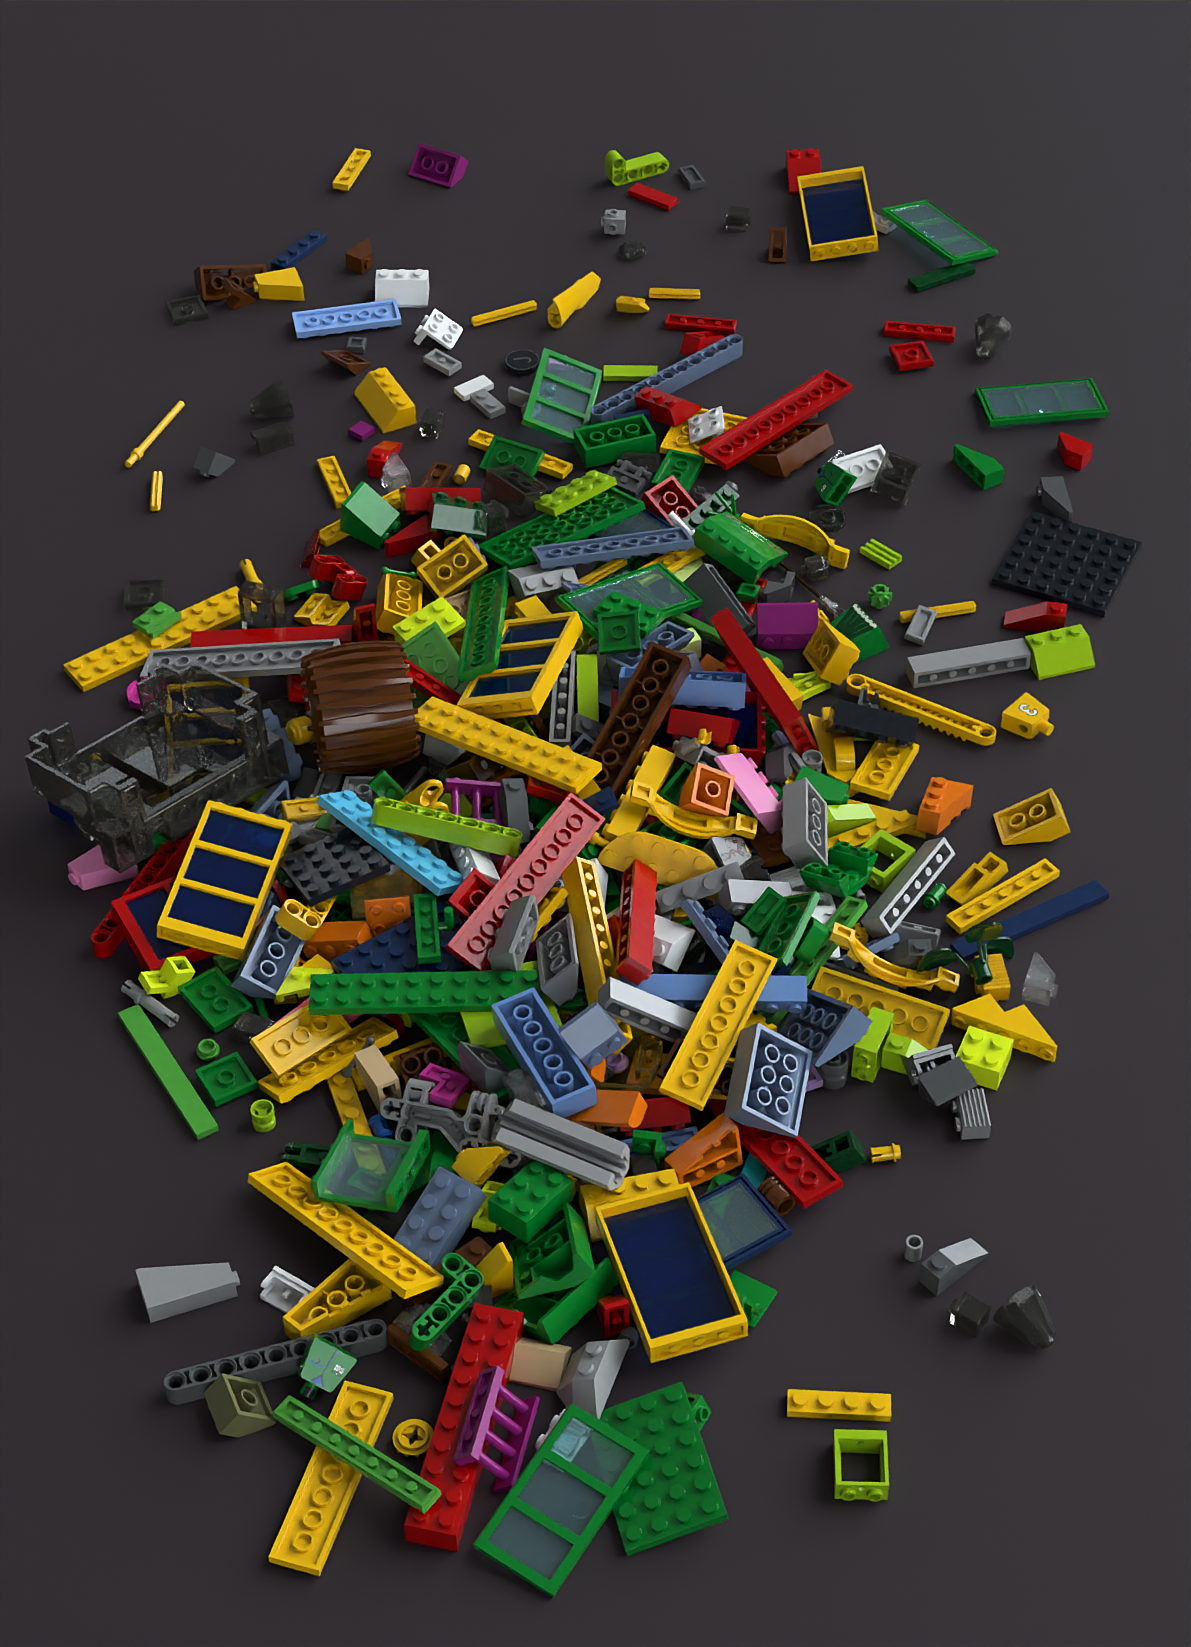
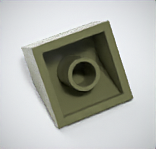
M222 1373L204 1392L208 1408L211 1411L219 1434L239 1438L272 1426L277 1422L272 1415L273 1411L260 1381Z

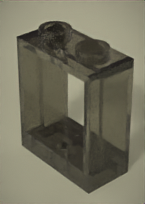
M245 580L237 592L242 629L284 628L286 626L282 588ZM251 600L269 603L271 615L252 611Z

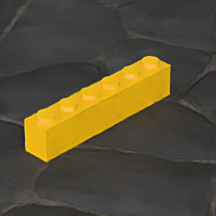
M652 745L649 752H644L640 762L643 764L641 766L637 765L633 774L634 780H629L625 789L626 795L622 794L618 801L620 807L612 811L609 819L611 823H606L601 835L605 836L604 839L611 841L625 833L639 832L648 815V807L629 801L631 786L634 781L655 787L654 792L659 794L673 767L676 754Z

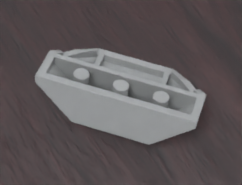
M628 1339L587 1342L572 1354L556 1392L566 1407L573 1403L595 1418L600 1419L630 1343Z

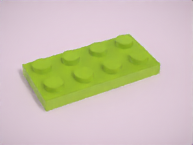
M596 470L589 471L585 476L573 479L570 484L556 488L553 493L541 496L539 500L534 502L535 508L556 517L617 485L616 478Z

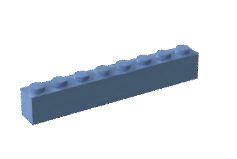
M651 974L647 980H643L638 986L623 976H620V981L685 1009H693L699 1012L717 975ZM770 975L752 1012L755 1010H765L768 1013H775L777 1011L799 1013L805 1011L807 1005V976Z

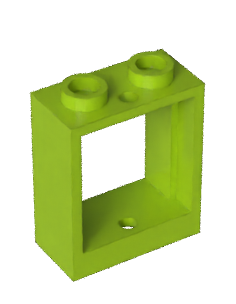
M879 830L861 847L868 848L872 852L878 850L895 862L884 872L873 867L866 883L883 893L915 855L916 849L884 830Z
M872 1007L868 1015L872 1023L867 1033L854 1045L851 1071L852 1077L871 1083L874 1082L881 1067L883 1047L889 1033L893 1032L894 1013Z
M834 1429V1499H843L845 1501L866 1499L874 1502L888 1500L887 1431ZM841 1453L879 1454L880 1482L842 1481Z

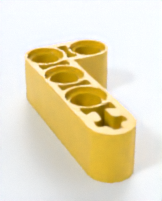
M338 895L312 907L308 904L304 906L294 899H288L276 913L275 920L278 925L299 939L310 940L322 925Z

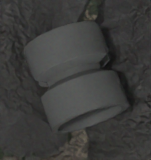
M846 1050L818 1067V1073L823 1079L822 1087L836 1090L846 1084L849 1055Z

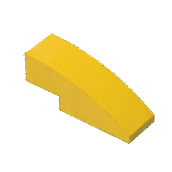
M989 852L978 864L974 862L945 892L946 895L963 906L987 892L1008 873L1007 863L992 852Z

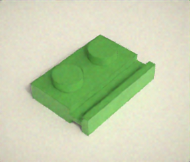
M160 601L132 621V624L136 630L155 639L181 620L182 616L181 612H175L174 608Z

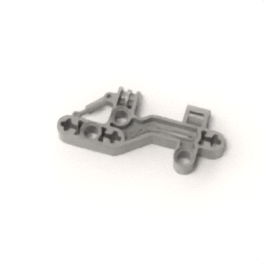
M411 1078L407 1082L402 1100L387 1098L380 1105V1113L384 1118L398 1122L395 1133L396 1140L408 1142V1136L412 1133V1138L409 1142H413L419 1129L427 1130L429 1128L441 1131L458 1153L466 1150V1148L503 1147L491 1142L496 1116L499 1120L505 1111L503 1106L498 1105V1096L496 1094H481L480 1091H474L470 1097L466 1114L462 1116L460 1113L448 1108L434 1106V1103L429 1101L430 1094L428 1092H431L436 1087L434 1082ZM394 1109H401V1113L394 1112ZM481 1122L480 1129L476 1131L477 1124ZM511 1150L499 1167L520 1171L530 1162L531 1158ZM509 1155L517 1157V1160H509Z

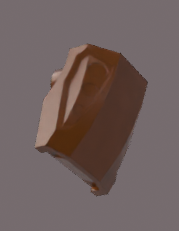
M435 1042L393 1057L405 1088L411 1078L419 1079V1074L430 1063L449 1069L440 1047Z

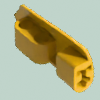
M591 271L582 279L577 280L567 290L553 298V303L547 309L549 324L554 328H560L575 310L581 309L599 288L601 278Z
M823 707L821 709V717L808 714V718L819 751L823 756V763L827 774L847 784L851 782L856 774L853 736L827 733L826 727L831 707Z

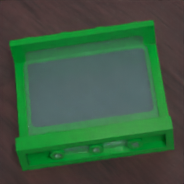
M348 1119L344 1127L340 1128L338 1137L331 1144L326 1158L321 1161L318 1172L311 1179V1189L314 1191L315 1200L397 1213L431 1150L429 1131L419 1129L413 1142L355 1134L353 1119Z

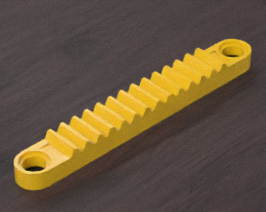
M851 674L846 679V690L859 697L861 688H865L868 691L867 698L874 700V694L877 691L879 693L881 709L886 707L889 712L893 710L898 714L901 713L902 715L919 718L918 724L924 722L926 727L931 725L932 729L938 728L941 733L943 731H946L947 735L952 733L956 739L961 737L962 741L967 739L983 746H989L995 742L996 729L987 723L861 674ZM852 683H860L861 685L854 686ZM981 733H988V734H990V736L984 737V736H982V735H980V734H981Z

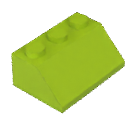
M1081 624L1025 636L1024 641L1031 652L1030 667L1038 680L1095 668L1090 638Z

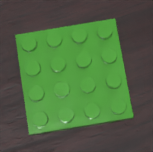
M436 621L402 644L404 651L401 653H406L409 661L460 695L464 693L470 681L463 683L459 681L457 674L460 657ZM409 685L411 693H416V698H412L413 709H419L430 698Z

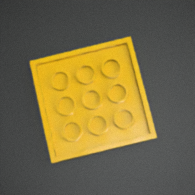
M702 408L676 428L671 426L660 446V453L667 454L669 449L700 455L699 448L713 440L714 437L711 435L691 444L688 420L709 410ZM723 413L725 428L723 432H726L748 417ZM705 458V463L715 464L709 459Z

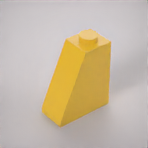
M295 267L255 274L253 289L254 292L258 293L260 299L304 301L303 285Z

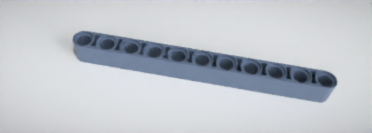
M737 334L729 335L596 404L590 409V425L612 421L615 415L638 411L634 395L640 392L642 388L648 386L671 394L742 356L743 338Z

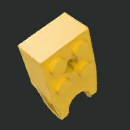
M439 780L425 781L400 800L401 802L434 810L441 808L444 809L442 812L449 813L448 805L437 802L444 790L443 784ZM431 786L438 787L434 791L427 790ZM404 832L406 835L413 837L421 846L431 839Z

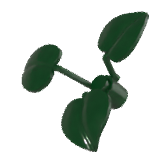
M979 923L969 928L965 933L966 942H977L978 948L977 955L979 957L971 961L970 967L957 953H952L950 948H939L926 953L920 960L916 971L918 973L938 968L939 966L943 967L957 959L966 969L967 974L973 975L977 985H984L993 979L988 965V955L1001 953L1003 958L1013 959L1014 945L1009 937H998L1003 931L1001 923ZM982 941H989L988 944L981 946Z

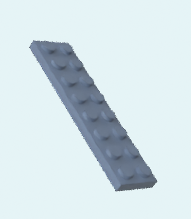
M682 526L532 547V554L541 569L551 570L557 566L571 567L579 563L591 564L593 561L608 562L615 558L629 559L631 556H649L651 553L666 554L673 550L686 551L688 548H694V539Z

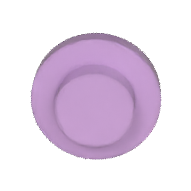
M619 1052L617 1055L610 1054L606 1059V1064L615 1071V1074H618L628 1067L629 1060L626 1055Z

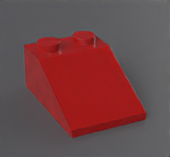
M819 149L786 150L785 169L789 194H799L798 176L821 173Z
M673 475L645 492L640 500L644 502L645 508L673 526L675 524L667 517L670 512L673 511L683 520L698 507Z
M473 868L447 902L462 922L465 923L495 885L476 868Z

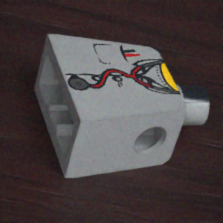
M711 837L703 848L704 853L714 860L718 868L737 861L742 875L749 871L759 856L757 849H748L741 837Z

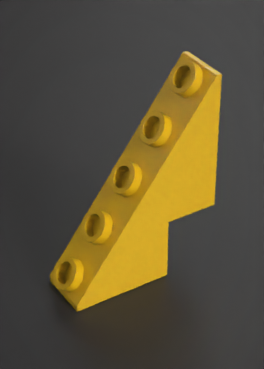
M989 993L952 1008L951 1024L964 1030L972 1026L1014 1039L1013 1048L1041 1057L1044 1060L1055 1061L1057 1045L1024 1004L1004 1012Z

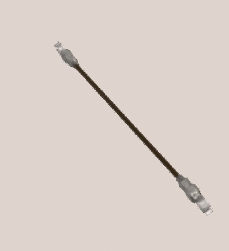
M698 486V491H702L705 494L696 493V488L693 490L697 498H702V502H705L712 496L711 493H706V489ZM782 561L779 563L787 571L794 572ZM795 573V578L818 598L828 613L834 614L835 619L838 617L835 613L842 614L845 612V610L839 609L837 603L820 595Z

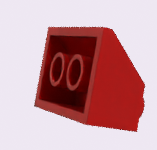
M648 386L642 388L640 392L634 395L638 411L649 408L651 419L674 428L702 409L698 404Z
M671 708L667 733L672 734V739L680 740L683 736L698 738L699 730L706 729V733L712 732L711 741H713V746L725 748L726 744H733L740 721L727 717Z
M670 1096L646 1099L645 1102L648 1106L641 1124L636 1128L617 1127L618 1133H624L625 1137L633 1136L634 1129H648V1131L663 1132L662 1127L670 1126L672 1131L686 1129L685 1124L691 1123L689 1105Z

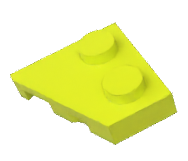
M816 671L793 674V678H787L803 695V701L831 688V682L820 678Z
M292 967L275 994L277 1001L283 1002L285 1001V996L297 994L298 998L308 996L310 994L311 974H335L334 970Z

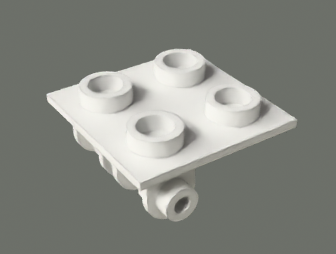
M722 406L713 408L688 420L691 444L712 435L716 438L724 433Z

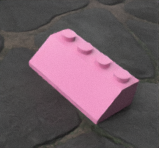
M742 753L716 756L714 760L721 770L735 776L734 788L767 831L773 834L783 826L781 812H783L782 800L778 801L776 799L779 794L772 785L767 787L766 783L768 780L761 771L759 773L756 772L755 769L758 766L752 758L746 759Z

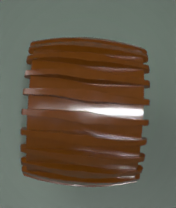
M351 642L328 647L301 658L300 666L304 669L301 671V677H305L306 680L301 683V686L307 690V696H303V701L308 702L309 711L305 712V716H310L312 724L307 728L308 731H313L314 739H311L310 743L312 746H316L317 750L313 751V755L315 758H319L316 760V765L321 773L358 774L372 772L373 770L378 771L406 763L419 756L420 745L416 743L421 738L420 735H416V730L420 728V723L415 722L414 715L418 714V708L413 709L412 698H416V693H411L409 684L413 683V678H408L406 671L410 670V665L404 664L407 655L406 653H401L404 651V648L400 642Z

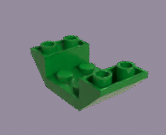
M837 842L829 848L828 867H822L821 864L813 862L800 869L799 874L807 887L846 899L847 896H851L866 884L878 853L872 852L865 847L851 846L848 842Z

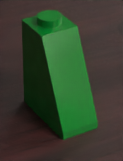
M802 765L795 781L806 777L827 805L847 804L850 795L847 794L849 785Z

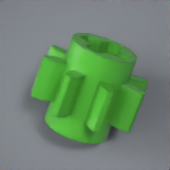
M877 584L870 588L867 600L871 601V606L882 609L889 606V601H892V592H889V587Z

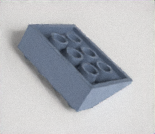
M807 988L806 1010L799 1013H790L777 1033L812 1051L811 1065L819 1067L860 1041L862 1036L867 1033L872 1020L850 1004Z
M759 1023L740 1030L724 1115L742 1125L793 1138L797 1137L813 1052Z

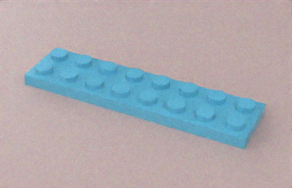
M344 790L342 792L319 795L317 804L435 895L440 896L453 893L464 881L459 872L448 867L445 861L435 857L429 849L422 847L413 837L406 835L402 831L372 823L373 809L370 804L360 800L354 792Z

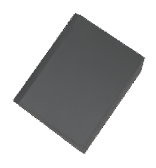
M459 1042L460 1068L484 1093L490 1094L516 1079L517 1075L490 1048Z
M959 1056L918 1076L920 1097L935 1106H939L978 1086L976 1080Z

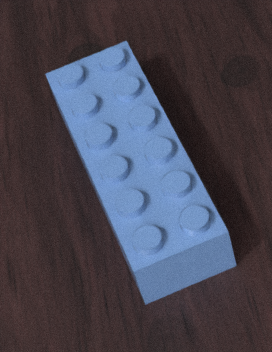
M621 667L618 700L636 667ZM690 670L670 707L686 705L687 708H698V706H707L708 709L728 707L729 710L745 708L746 673Z
M534 987L491 1005L495 1026L548 1112L566 1118L598 1104L595 1084L575 1052L558 1032L559 1027Z

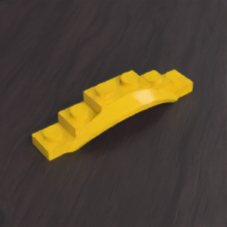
M743 513L740 517L742 522L764 537L780 539L800 545L826 559V564L843 570L847 567L850 550L835 545V540L830 539L819 527L805 519L790 515H770L758 518Z
M634 781L631 786L629 801L648 807L647 814L658 817L665 826L679 834L698 839L731 837L732 834L754 840L758 823L756 818L740 813L733 817H718L690 812L660 797L654 792L655 787L637 781Z
M834 923L829 940H832L838 946L848 947L846 956H849L855 962L861 963L865 967L864 972L868 973L869 976L876 979L880 978L903 989H906L908 986L931 991L935 984L944 991L956 992L959 986V974L940 966L937 971H921L917 973L916 970L892 964L881 959L863 946L855 937V930L839 923Z

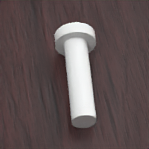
M673 511L668 514L667 517L677 527L684 526L691 537H694L695 530L691 531Z

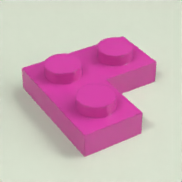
M432 1063L419 1074V1080L435 1083L436 1087L430 1092L429 1101L442 1107L451 1108L472 1085V1080L467 1075Z

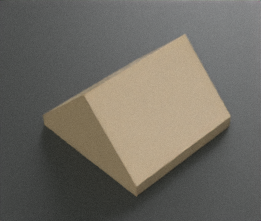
M522 1337L515 1343L510 1382L557 1392L566 1371L572 1347L558 1344L552 1345Z

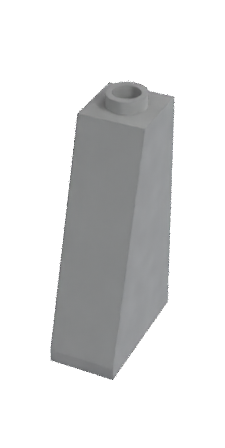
M229 1262L139 1268L135 1270L150 1323L238 1296L236 1286L240 1285L237 1271H231Z

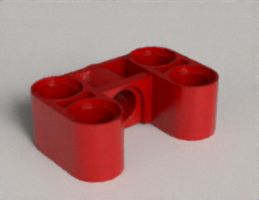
M314 555L307 573L308 576L315 580L332 582L334 585L331 595L341 600H361L368 584V580L351 568L342 558L334 555Z

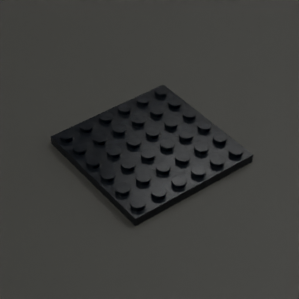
M1032 511L995 573L992 585L1050 602L1067 604V607L1105 617L1141 550L1142 542Z

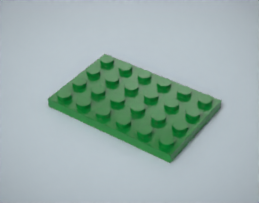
M682 1381L602 1411L600 1421L650 1451L649 1456L613 1508L628 1556L729 1519ZM591 1430L590 1436L604 1482L612 1488L633 1456Z

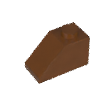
M365 238L345 253L346 268L364 274L373 267L370 238Z

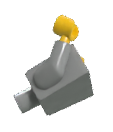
M706 729L699 730L698 738L689 739L683 736L680 740L674 741L672 745L676 757L694 766L699 762L720 770V767L714 758L716 756L740 753V748L736 745H729L725 754L724 752L717 753L704 746L710 744L712 732L706 733Z

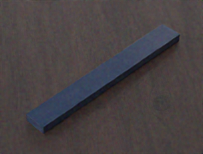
M1096 879L1000 921L999 923H1001L1003 931L998 937H1009L1013 941L1109 899L1110 893ZM965 937L950 943V949L957 953L964 962L977 956V942L968 943ZM982 941L981 946L988 944L989 941Z

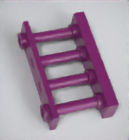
M446 778L443 785V793L451 794V814L460 816L459 794L472 795L473 818L471 819L504 826L497 797L500 782ZM481 796L493 797L494 820L481 818ZM529 822L531 836L533 832V823Z
M498 1365L482 1370L479 1373L453 1461L459 1466L476 1461L497 1477L493 1489L495 1493L510 1490L518 1479L540 1401L538 1396L520 1400L502 1386L505 1370ZM497 1396L516 1409L514 1420H511L495 1407ZM491 1418L510 1431L507 1443L489 1430L488 1426ZM484 1440L503 1454L501 1465H498L482 1453Z

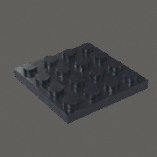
M348 827L333 835H328L313 844H307L293 853H287L279 861L280 869L310 907L391 871L389 863L381 853Z

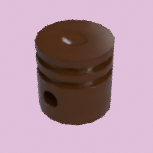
M776 1176L769 1177L757 1188L780 1217L786 1215L796 1203L793 1195L781 1184Z

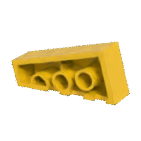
M349 1258L283 1316L285 1334L294 1340L309 1336L312 1332L317 1334L340 1328L392 1299L391 1289Z

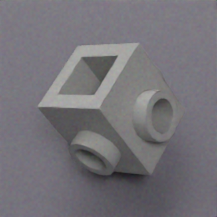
M610 209L605 211V216L601 218V227H604V234H625L626 210Z

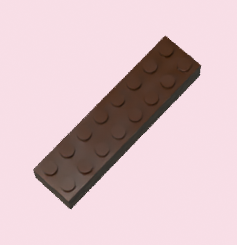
M652 641L587 755L588 758L602 764V770L593 780L601 790L610 786L617 801L692 668L689 657Z

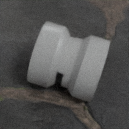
M817 750L805 751L802 755V761L812 770L822 773V754Z

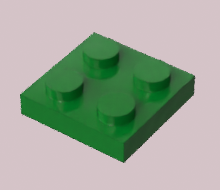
M638 610L597 614L600 655L641 651Z
M234 1052L195 1070L197 1079L216 1107L258 1088V1082L238 1052Z

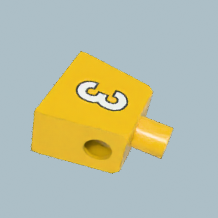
M1027 692L1002 712L1001 728L1027 739H1032L1039 732L1049 736L1054 729V725L1048 722L1049 709Z

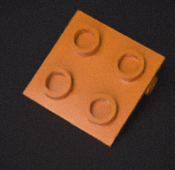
M409 896L364 900L366 923L374 937L411 918Z

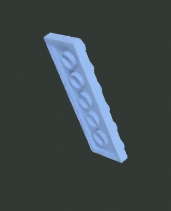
M396 299L292 312L297 338L402 325Z

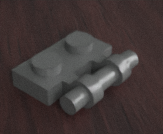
M618 459L616 466L620 468L612 466L607 475L616 478L617 485L613 487L637 497L645 485V479L643 478L649 480L652 473L642 466L632 465L630 461Z

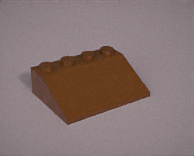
M801 423L748 456L744 461L770 476L785 478L790 475L791 471L803 467L805 462L814 460L819 453L828 451V447L833 445L834 441L828 423Z

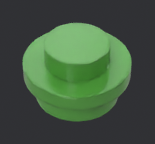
M204 1039L198 1044L196 1049L197 1056L202 1060H213L220 1053L219 1045L213 1039Z

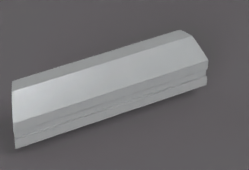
M516 1098L505 1109L492 1133L491 1142L610 1191L621 1187L624 1176L629 1169L630 1149L626 1143Z

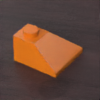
M699 762L696 763L681 789L678 807L702 815L727 817L729 815L735 776Z

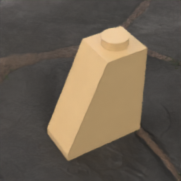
M376 1045L355 1052L354 1057L357 1071L378 1113L381 1114L380 1105L384 1099L396 1098L402 1100L399 1078ZM394 1109V1112L401 1113V1109Z

